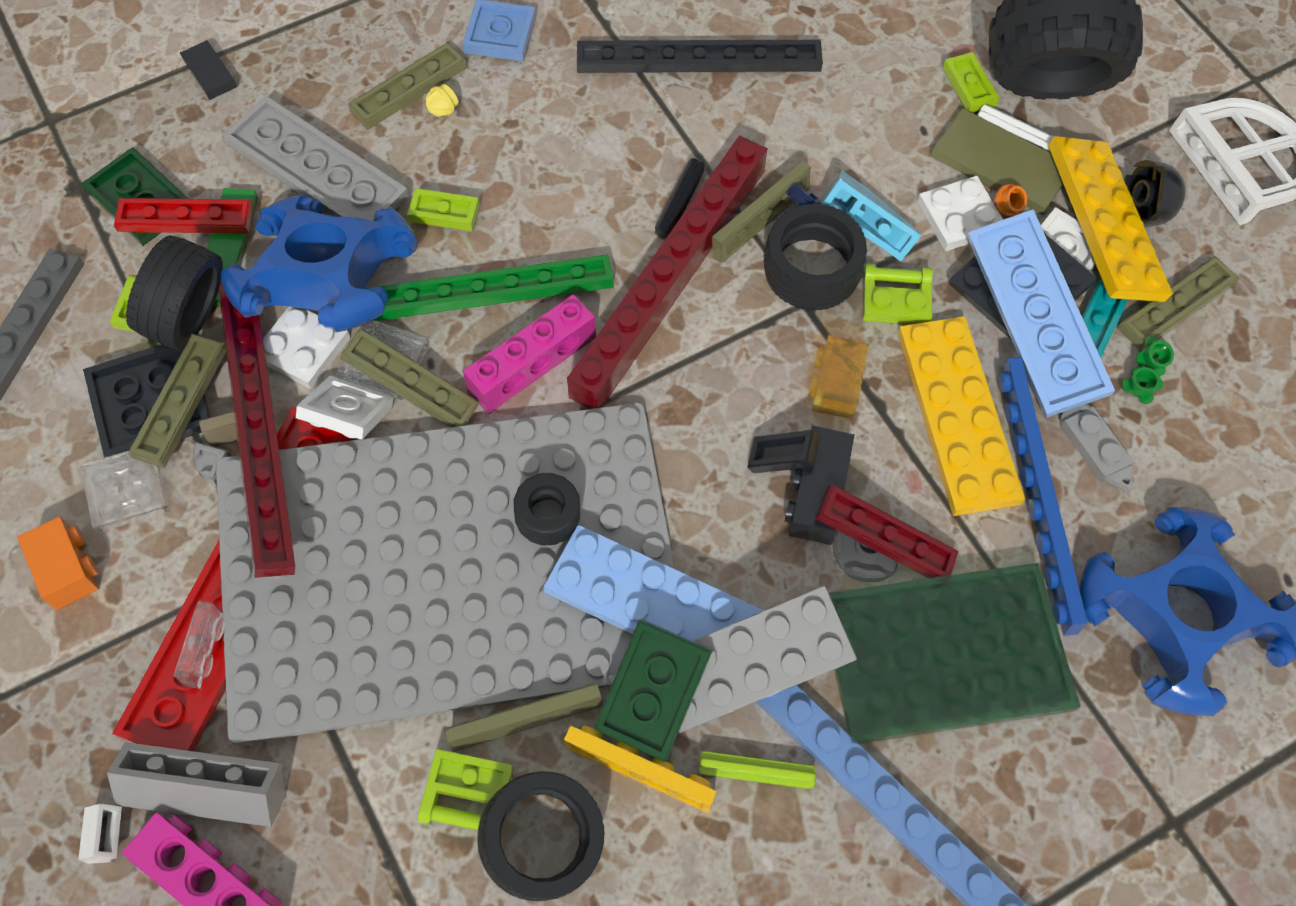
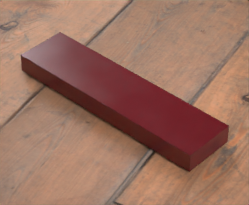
M833 484L826 488L815 517L816 520L942 586L949 583L958 550Z

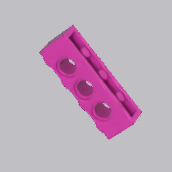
M573 294L464 369L463 375L467 391L474 399L480 402L479 405L487 414L491 413L596 338L594 315Z
M156 812L121 853L183 906H231L234 900L241 896L245 897L246 906H281L283 903L266 888L263 887L258 893L248 885L252 876L234 862L229 868L220 862L218 858L222 852L205 838L199 843L192 839L188 834L193 828L175 814L168 819ZM184 847L185 857L178 866L172 867L171 857L177 849ZM214 871L216 879L213 887L202 893L200 888L202 878L207 873Z

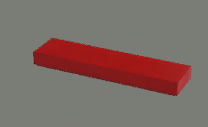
M119 198L114 227L117 232L249 234L253 204L251 200Z

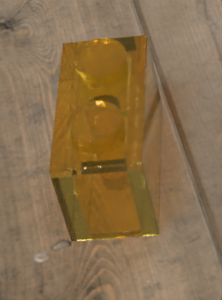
M828 335L825 348L818 347L814 367L820 368L819 378L812 376L808 397L814 398L812 411L853 419L858 405L869 343Z

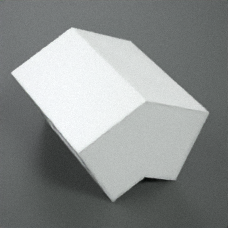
M96 804L84 808L78 860L90 864L113 862L117 858L122 806ZM102 817H107L104 852L99 851Z

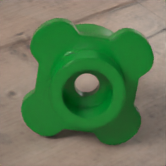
M1149 336L1144 340L1145 346L1142 351L1136 354V362L1139 366L1151 368L1159 376H1162L1166 372L1165 367L1169 366L1174 359V351L1166 341L1158 340L1155 336Z
M1136 366L1131 370V377L1122 382V390L1139 398L1141 403L1149 404L1154 400L1153 394L1163 388V381L1153 369Z

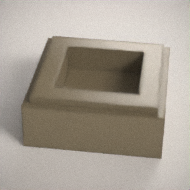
M233 411L199 421L201 432L210 446L216 447L237 441Z

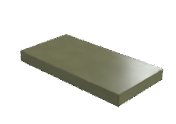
M962 108L932 149L931 157L969 177L978 176L982 184L996 191L1005 184H1015L1022 187L1027 194L1026 207L1042 215L1064 185L1050 152Z

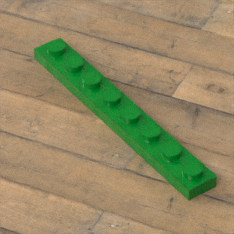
M608 254L378 286L387 291L388 301L383 314L369 322L614 288Z

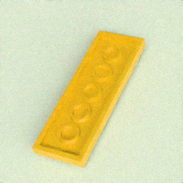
M1054 136L1048 147L1109 298L1165 302L1173 292L1108 142Z
M966 317L900 326L898 337L952 515L958 516L1022 505L1025 501V496Z

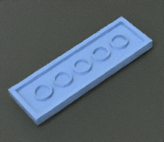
M1032 209L968 232V241L1018 357H1022L1025 373L1044 417L1047 418L1113 395L1115 389L1034 210Z
M577 525L543 587L544 593L628 633H634L639 619L642 618L691 641L764 611L580 525Z

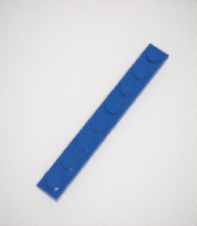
M1022 357L1008 358L1002 372L998 374V386L1000 392H1005L1006 420L1009 424L1012 423L1015 433L1013 435V449L1016 455H1020L1022 462L1020 469L1021 483L1023 487H1028L1029 491L1028 512L1030 519L1036 521L1038 529L1036 534L1037 550L1039 554H1044L1046 562L1044 579L1047 588L1052 589L1055 600L1052 605L1054 621L1056 624L1061 625L1063 636L1078 635L1088 622Z

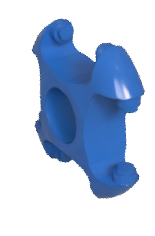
M306 194L292 196L275 202L260 211V217L256 222L257 231L263 236L276 235L277 237L250 269L244 270L237 264L224 268L221 271L222 286L229 301L245 318L261 314L265 306H291L319 311L318 322L320 325H323L325 328L334 329L336 333L346 331L372 321L383 314L388 301L387 291L378 286L367 289L363 288L382 262L391 257H408L416 251L417 240L413 230L406 219L392 207L377 210L374 215V221L362 218L334 217L322 214V203L317 201L316 198L307 197Z
M1169 507L1158 514V517L1155 519V525L1163 534L1176 535L1180 539V550L1172 561L1134 577H1122L1115 574V562L1107 552L1097 553L1086 561L1081 578L1080 594L1089 624L1092 623L1096 627L1110 617L1108 611L1111 609L1110 606H1112L1147 640L1171 680L1170 682L1167 677L1161 680L1157 675L1142 685L1145 690L1144 693L1151 701V704L1180 714L1214 716L1227 704V699L1219 689L1206 686L1203 682L1202 673L1207 662L1219 649L1252 637H1258L1267 642L1266 657L1273 666L1279 668L1296 659V601L1290 594L1287 595L1285 591H1282L1268 601L1271 605L1269 607L1235 574L1214 544L1217 542L1221 546L1235 536V533L1232 531L1233 528L1226 521L1227 518L1201 509ZM1168 586L1185 587L1195 591L1206 601L1212 611L1214 623L1212 631H1200L1192 628L1174 614L1168 603Z

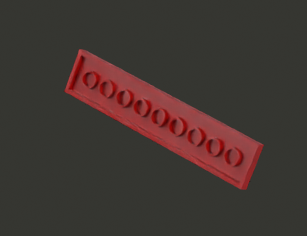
M293 406L277 433L279 450L357 439L346 437L340 432L325 427H316L310 424V422L296 418L297 408ZM219 540L112 732L117 738L135 744L194 752L226 690Z

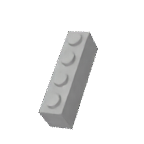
M125 742L107 771L114 802L117 806L272 827L285 798L281 764Z

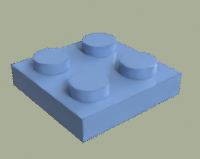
M476 0L462 44L464 53L523 61L536 18L535 7Z

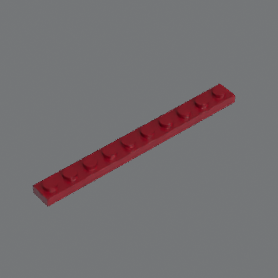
M221 283L219 298L254 578L294 575L296 565L260 317L257 314L256 316L245 318L229 301Z

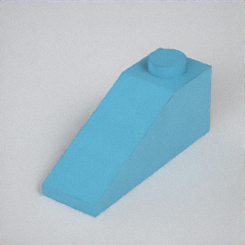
M842 170L822 197L821 204L834 206L849 214L858 222L866 238L900 261L904 259L921 237V233L870 189Z

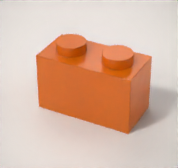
M59 516L17 536L41 598L56 611L99 590L94 576L99 574L98 569L89 555H84L81 546L85 545L86 542L76 525L70 527Z

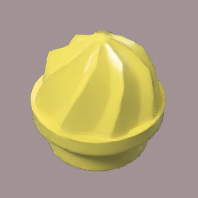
M445 84L431 88L425 99L428 111L437 117L451 115L454 112V108L458 105L457 96Z

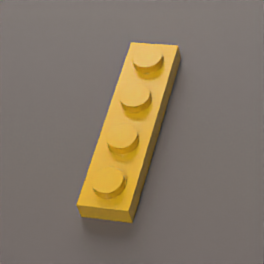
M583 725L581 729L570 726L564 738L567 750L709 814L717 791L710 788L712 784L708 780L694 774H690L686 778L675 773V767L672 764L657 758H653L652 762L638 756L639 751L636 748L623 742H617L616 746L602 740L603 735L591 727Z

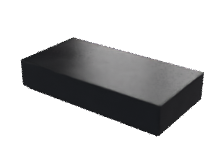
M208 40L180 52L182 60L209 100L237 87L235 80Z
M815 430L754 437L747 468L753 473L814 468L821 435Z

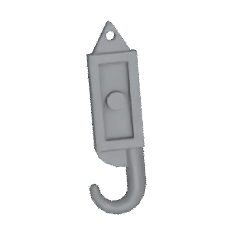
M1085 404L1062 412L1060 417L1061 428L1100 483L1107 481L1121 490L1130 493L1133 490L1131 466L1134 464V461L1094 406L1090 407L1089 404Z

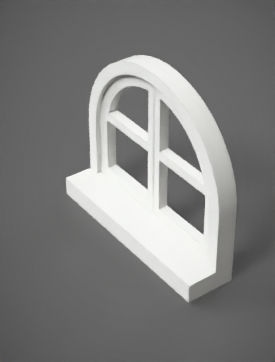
M1227 98L1185 108L1169 129V132L1239 225L1249 223L1262 209L1296 199V178L1293 180L1272 154L1274 151L1290 147L1293 148L1296 154V123L1279 110L1251 99ZM1232 117L1252 144L1231 149L1210 121ZM1244 117L1265 123L1282 136L1262 141ZM1261 155L1283 184L1262 190L1240 160Z

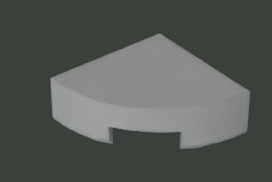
M196 442L193 448L196 469L206 482L217 487L216 463L220 458L232 457V455L227 450Z

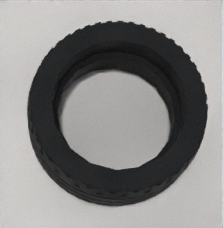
M813 203L799 207L796 206L786 211L773 224L766 242L764 271L772 291L775 292L776 296L778 295L780 299L784 300L785 303L803 310L816 311L840 305L841 302L843 303L853 294L863 273L867 255L864 232H862V228L859 227L858 222L854 218L834 206ZM816 240L827 243L838 250L845 259L846 265L832 274L814 275L802 272L791 265L782 252L788 246L799 241Z
M172 235L162 238L145 258L133 282L126 308L128 327L141 336L175 349L186 347L191 335H197L202 329L213 308L221 285L222 258L211 250L184 238Z
M539 771L514 778L492 796L480 818L477 844L484 869L499 888L519 899L547 901L572 893L591 876L603 851L605 832L598 804L587 789L574 779L563 774ZM531 795H548L561 800L572 811L579 827V846L574 859L564 871L550 878H532L519 873L507 861L501 846V827L507 812L518 801Z

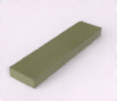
M447 42L348 103L349 110L369 130L428 93L434 86H439L466 69V59Z
M801 161L712 236L713 258L720 263L726 261L810 189L811 167Z
M1214 256L1171 286L1173 294L1165 302L1150 301L1119 324L1118 329L1142 351L1145 346L1144 340L1147 337L1155 336L1157 339H1160L1235 285L1239 277L1220 259Z
M359 328L340 355L341 360L449 427L465 426L479 406L480 402L362 328Z
M195 334L191 335L128 452L133 459L162 468L166 467L226 353L224 343Z
M594 683L448 727L445 733L449 746L455 752L602 707V698L598 684Z

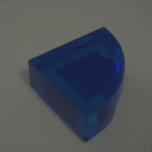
M793 184L786 192L799 206L813 203L821 204L822 202L813 193L807 194L802 189V186L798 184Z

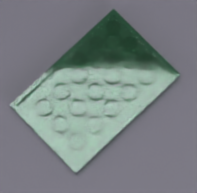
M1039 563L829 593L857 657V660L834 669L851 743L862 744L1067 713L1081 708Z

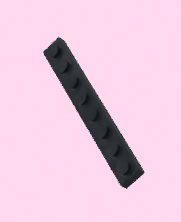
M821 39L577 41V73L821 72L823 65Z

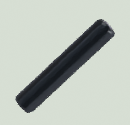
M692 158L688 161L655 225V234L658 237L666 239L681 218L705 171V163L702 160Z

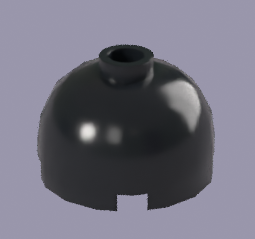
M1153 160L1137 162L1132 166L1137 168L1132 175L1126 174L1124 181L1132 196L1144 227L1165 224L1172 220L1183 206L1185 199L1183 176L1172 165Z

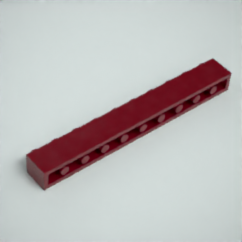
M738 136L567 377L570 399L588 409L602 408L711 251L712 236L733 219L764 174L768 148L745 137Z

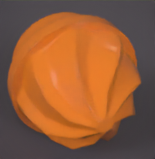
M1005 184L996 191V196L992 200L995 202L994 205L1000 214L1012 217L1019 214L1026 207L1027 194L1020 186Z

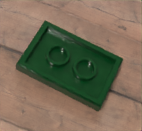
M134 147L81 183L83 189L114 219L119 198L189 199ZM128 232L142 246L161 234L156 232Z
M642 618L639 619L593 729L666 762L713 650Z

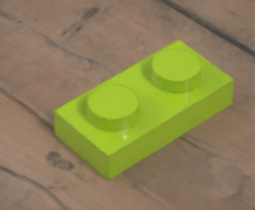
M973 52L945 59L943 70L966 110L973 113L980 111L983 105L986 104L991 107L997 106L1000 97Z
M415 188L407 216L409 222L473 232L480 207L479 197Z

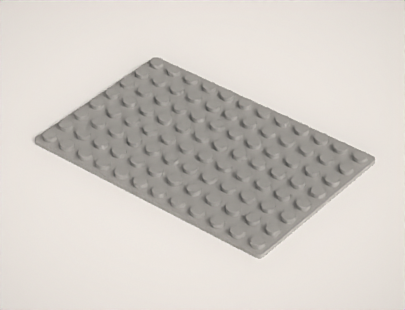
M633 403L279 450L296 565L294 575L254 578L239 456L220 458L216 463L228 738L233 744L239 745L552 696L594 683L598 684L599 688L611 686L612 683L609 676L617 673L633 634L544 593L543 587L571 536L556 545L542 546L530 542L520 533L515 523L513 499L518 487L529 477L538 473H554L564 476L574 484L580 496V521L578 525L675 569L643 405ZM551 499L541 500L533 506L534 515L541 519L555 518L562 510L561 505Z

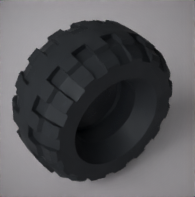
M1003 0L1002 4L997 7L995 18L991 19L989 25L990 69H993V74L999 85L1007 91L1011 90L1015 95L1022 97L1029 96L1034 99L1061 100L1078 96L1085 97L1102 90L1106 91L1129 77L1136 68L1138 57L1142 55L1143 19L1141 7L1136 4V0Z

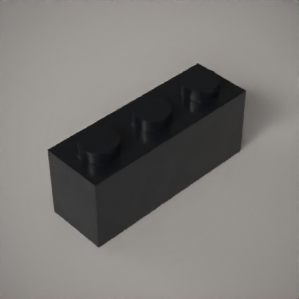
M812 425L811 430H815L821 435L814 468H804L802 470L795 469L791 489L798 491L796 502L789 500L784 522L791 523L789 536L832 545L836 530L816 520L815 517L827 487L833 484L843 490L845 488L855 434Z

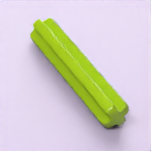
M703 751L700 755L699 773L701 775L802 789H813L815 785L816 769L813 765Z

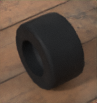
M538 473L527 478L518 487L513 499L514 517L520 533L525 538L542 546L556 545L567 540L574 533L580 521V496L574 484L561 475ZM551 499L557 501L562 507L561 513L552 519H541L533 513V506L541 500Z

